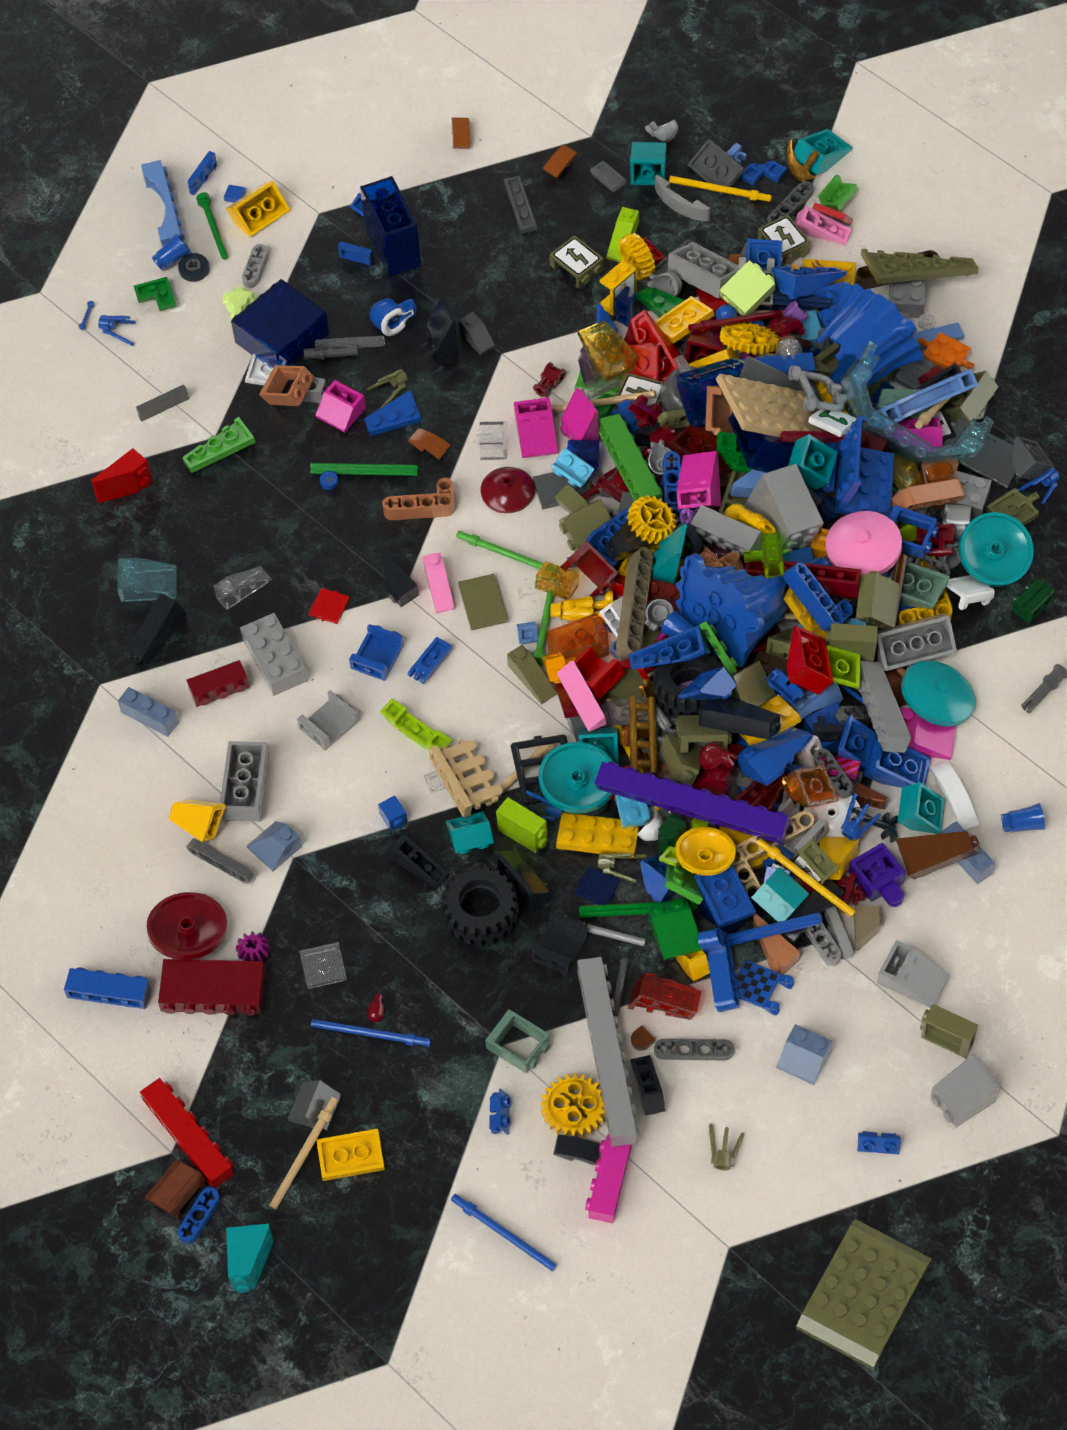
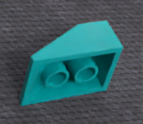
M825 129L800 138L794 149V155L797 161L804 165L807 159H809L808 156L814 150L818 151L817 160L809 168L811 173L818 175L828 171L847 155L853 147L829 129Z
M687 524L681 525L660 542L658 550H654L653 560L656 563L652 564L651 575L653 577L651 583L674 587Z

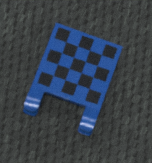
M748 960L744 961L736 975L739 999L761 1007L775 1016L780 1011V1005L775 1001H769L777 984L779 983L787 989H792L794 985V978L792 976L776 973Z

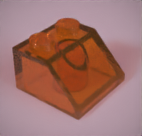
M824 765L794 770L781 780L788 798L806 808L838 801Z

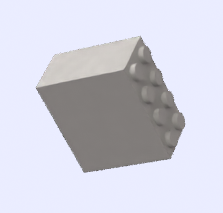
M796 464L762 474L744 504L746 509H750L754 513L761 514L768 519L776 530L774 534L766 536L775 545L768 556L769 559H773L776 554H786L793 550L809 547V544L815 539L814 537L824 524Z

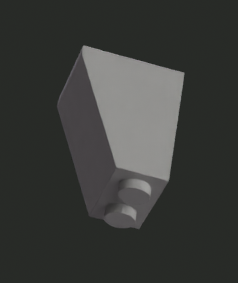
M973 1054L932 1087L931 1101L936 1107H940L946 1121L952 1123L956 1128L994 1104L1000 1085L978 1057Z

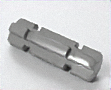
M656 704V721L662 730H667L671 727V723Z

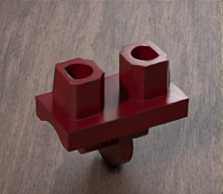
M644 395L638 396L634 403L629 404L627 410L635 414L634 418L637 419V426L640 428L644 425L656 424L658 416L662 411V407L655 403L651 404L650 408L646 406L648 398Z
M850 873L849 877L842 876L836 883L838 887L845 890V894L840 899L847 905L850 904L851 899L853 900V905H858L859 902L866 899L862 886L857 885L856 889H853L856 877L854 873Z

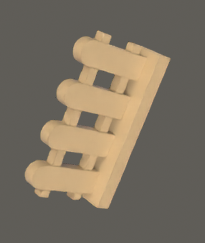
M464 739L459 740L458 745L450 748L446 746L441 747V751L437 745L430 748L429 760L463 818L471 816L473 807L477 810L483 803L491 800L494 803L497 802L503 791L499 785H490L494 776L492 771L481 770L485 762L484 757L472 755L476 749V743L472 740L465 742ZM465 755L468 758L458 763L454 761L455 759ZM475 770L476 774L464 778L463 774ZM482 785L485 787V789L475 793L472 791V789Z

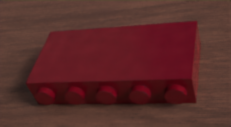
M163 959L158 999L160 1010L168 1014L175 1012H184L186 1014L201 1012L208 1015L215 1013H224L226 1015L242 1013L248 1016L261 1014L265 979L263 961Z

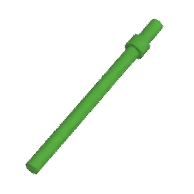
M458 531L456 534L457 538L469 542L472 546H480L555 576L559 573L557 568L482 540L480 536L469 535L462 531Z

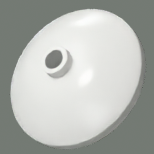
M820 791L808 800L804 811L810 812L814 817V821L817 822L820 818L826 822L828 828L826 837H845L841 833L843 830L841 826L844 823L853 796L840 798L835 792ZM855 800L853 808L860 807L857 800ZM829 811H835V812H836L835 815H833V816H831V815L828 814ZM851 813L849 822L851 821V818L857 816L855 813Z

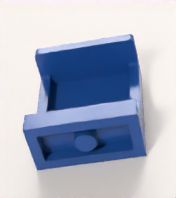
M368 624L367 635L356 654L352 653L349 658L350 667L352 670L385 681L404 646L403 636L396 631L391 632L383 629L379 625Z

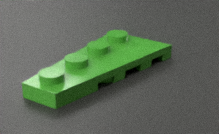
M239 417L234 420L235 423L231 426L227 425L222 428V432L216 437L214 435L211 436L205 445H199L182 457L184 464L191 473L256 443L253 435Z

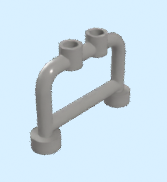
M792 365L789 368V380L798 381L800 379L808 395L803 402L804 410L814 411L817 408L841 411L844 408L847 395L841 394V384L834 383L828 376L801 371L799 366ZM808 379L825 383L827 385V393L832 395V403L819 401Z

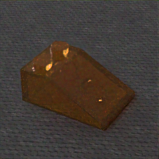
M595 613L547 631L548 655L561 652L564 655V659L574 656L578 658L590 646L598 658L608 656L609 643L606 623Z

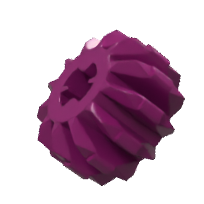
M252 931L249 936L244 933V939L238 938L237 942L239 945H236V952H238L237 956L240 960L262 961V958H268L267 952L270 951L268 939L263 937L260 932L255 935Z

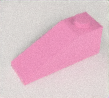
M808 206L797 214L794 222L807 236L843 245L847 243L851 231L850 228Z
M441 552L422 556L424 571L436 614L454 610Z

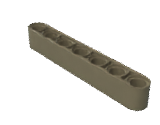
M641 547L628 558L616 644V654L623 661L629 659L630 653L641 649L653 560L652 552L646 547Z

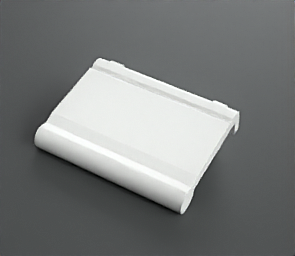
M970 575L951 578L945 586L961 597L958 605L960 610L966 609L970 603L980 601L982 605H988L991 599L994 598L995 593L993 588L978 582Z

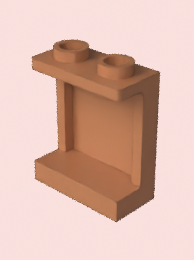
M707 386L705 430L713 431L714 435H717L719 431L735 434V430H742L739 425H735V415L720 386Z

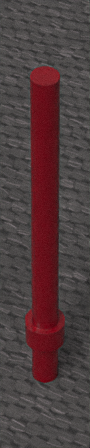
M774 310L713 321L702 320L700 323L689 324L688 330L690 332L697 330L708 331L715 327L782 316V311Z

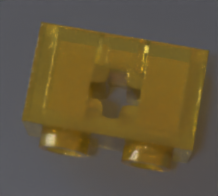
M545 561L536 574L535 588L544 592H551L559 598L569 600L578 588L579 573L571 570L565 572L560 566Z

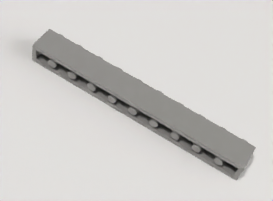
M602 957L577 960V972L611 1147L636 1144V1135H640L638 1122L634 1123L633 1117H636L635 1105L630 1103L632 1089L631 1086L627 1087L626 1081H629L628 1069L623 1068L625 1054L619 1048L622 1045L621 1034L616 1033L618 1019L612 1013L615 1010L613 998H609L611 984L610 981L606 982V976H608L607 965H603Z

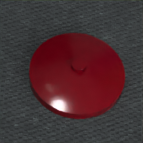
M184 892L171 895L161 900L151 910L147 919V934L152 946L164 956L178 960H192L210 954L220 946L227 933V918L224 909L216 900L201 893Z

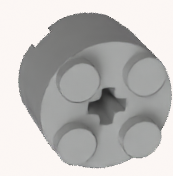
M945 504L946 516L943 519V524L955 525L954 541L959 542L963 530L971 522L972 506Z

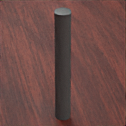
M622 958L620 962L613 999L615 1010L612 1011L613 1016H618L629 963V960Z

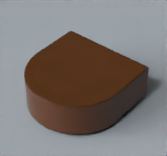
M642 1025L631 1035V1045L636 1050H646L655 1043V1038Z

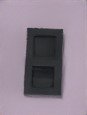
M558 1134L553 1155L570 1161L577 1159L595 1165L601 1144L578 1137Z

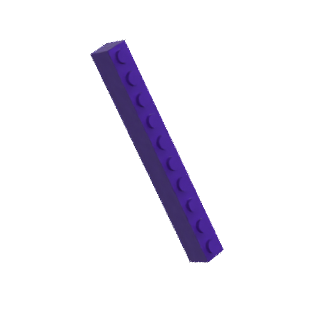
M611 761L601 763L594 782L598 790L782 845L790 826L789 817L781 811L774 813L768 811L764 806H750L748 802L738 800L737 802L730 800V797L719 794V796L713 795L711 791L706 789L696 790L693 789V786L686 783L679 785L669 778H663L662 780L656 778L652 773L645 772V774H642L632 767L625 769Z

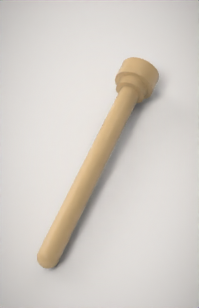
M555 745L537 746L538 749L528 759L541 757L543 754L546 755L555 748ZM529 766V767H523L524 772H525L527 769H529L531 766ZM516 770L500 785L503 790L502 794L518 779ZM491 800L485 804L491 806L494 802Z

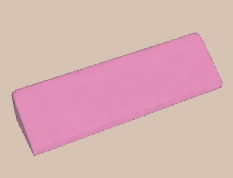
M574 660L569 662L557 673V676L588 732L606 725V719Z

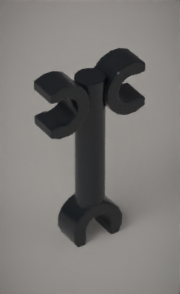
M860 807L853 808L852 813H855L857 816H854L851 820L855 821L862 811ZM887 812L882 816V820L877 819L873 826L884 829L881 833L882 840L889 835L890 843L896 841L895 824L898 823V816L895 815L890 820L889 813ZM864 814L861 821L868 823L873 817Z

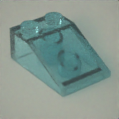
M137 557L118 559V593L121 602L157 600L160 593L171 599L177 598V566Z

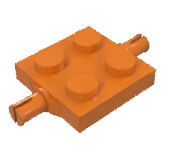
M941 332L932 341L920 337L918 344L927 348L922 355L934 364L939 365L943 369L948 368L954 363L959 368L961 366L967 369L974 368L975 364L966 360L971 347Z

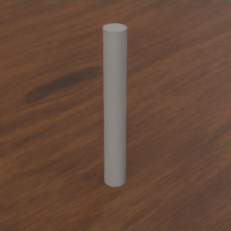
M588 924L589 933L645 946V938Z

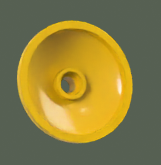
M697 827L686 831L680 836L676 843L675 853L678 862L686 870L697 875L711 876L724 872L733 864L736 848L732 839L723 831L712 827Z

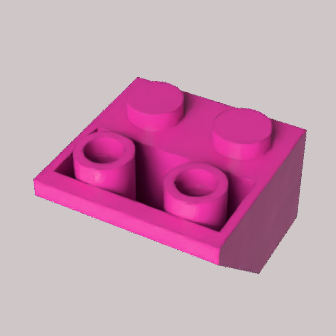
M334 380L323 394L316 412V418L345 433L366 409L364 395Z

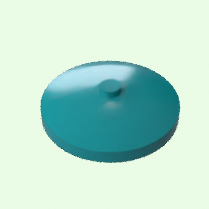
M990 512L976 517L965 527L959 540V556L965 570L975 580L988 586L1002 587L1016 582L1028 571L1033 560L1034 549L1029 532L1021 522L1004 513Z
M931 660L920 661L910 666L902 678L901 690L906 703L918 716L932 724L945 727L960 725L969 718L975 708V695L971 685L961 673L949 665Z
M572 742L560 745L551 750L540 765L538 777L540 790L551 805L562 811L576 814L592 812L605 805L613 795L598 790L594 784L601 763L613 761L602 749L588 743Z

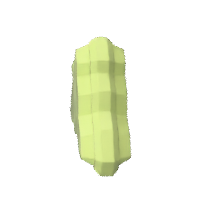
M236 287L233 291L223 294V304L226 305L227 311L231 313V320L235 326L242 325L246 319V313L252 310V306L256 304L258 298L257 294L247 291L243 287Z

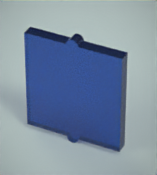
M588 867L583 878L579 879V885L574 895L598 905H608L611 897L615 895L614 891L619 883V879Z

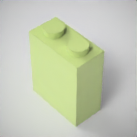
M749 260L719 290L720 297L730 306L735 307L741 316L750 315L775 290V280L769 274L765 275L757 263L753 264Z

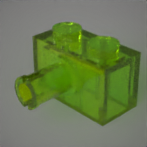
M780 532L761 534L762 547L759 550H743L744 563L762 561L764 563L765 578L779 575L784 576Z

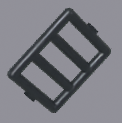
M561 734L543 738L542 735L534 736L531 740L513 742L510 745L521 796L525 805L543 801L526 794V791H528L527 786L539 784V776L525 778L523 767L541 765L545 756L521 760L519 749L554 743L563 745L568 743L566 735Z

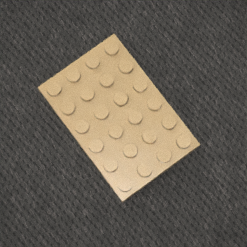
M719 374L716 378L742 430L780 437L781 431H825L808 422L809 417L815 412L804 410L803 402L806 395L802 390H793L788 387L784 388L774 384L770 385L760 381L756 382L746 378L733 377L732 375Z

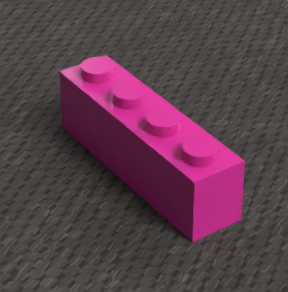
M607 1134L606 1140L601 1141L600 1153H602L601 1160L597 1159L595 1172L598 1173L596 1179L592 1178L590 1191H593L591 1198H587L585 1210H588V1218L613 1223L632 1144L611 1147L609 1134Z

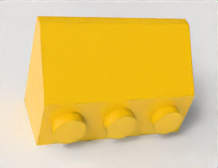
M273 180L263 183L225 208L234 224L248 237L253 236L290 211L289 206Z

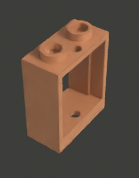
M275 365L259 395L269 405L300 406L314 376L304 366ZM288 380H295L288 393H281Z

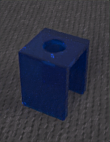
M568 440L567 449L594 467V471L599 469L600 440Z

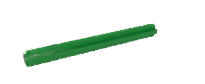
M311 463L310 471L312 474H323L324 472L331 471L335 474L418 475V465Z
M687 900L691 912L697 911V903ZM660 902L580 906L579 916L584 918L648 914L647 907Z

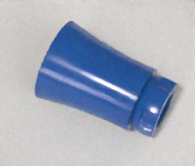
M175 233L156 252L157 254L151 258L163 271L183 256L191 253V250L180 236Z
M673 611L664 621L661 633L671 637L695 626L677 611Z
M1040 803L1001 814L1004 832L1045 830L1044 815Z

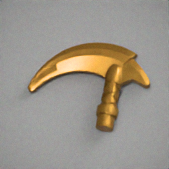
M790 139L787 147V163L791 173L801 182L814 179L815 176L810 174L809 168L817 160L819 152L814 150L808 156L809 159H807L805 164L801 165L794 155L793 139Z

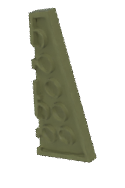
M861 249V256L878 284L969 276L978 274L979 270L973 258L951 256L949 259L940 258V255H933L932 258L923 257V254L895 252L894 254L884 253V250H877V253L868 252V249Z

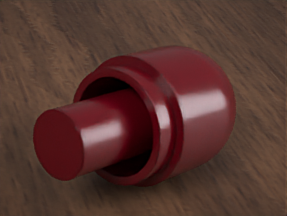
M375 994L374 1002H371L368 1008V1019L373 1023L380 1022L384 1017L383 995Z

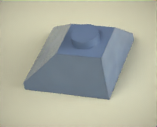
M277 821L247 845V848L272 871H275L302 847L300 836L287 824Z

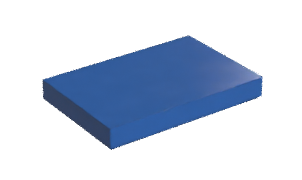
M733 865L716 875L694 876L718 928L756 914Z

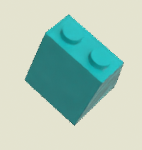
M632 142L630 184L655 185L656 175L665 179L666 143Z
M269 1224L226 1228L228 1277L233 1291L246 1293L249 1290L255 1289L274 1243Z

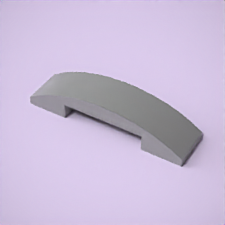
M659 175L655 176V190L667 206L691 219L700 221L710 220V208L698 200L693 204L670 190V182Z

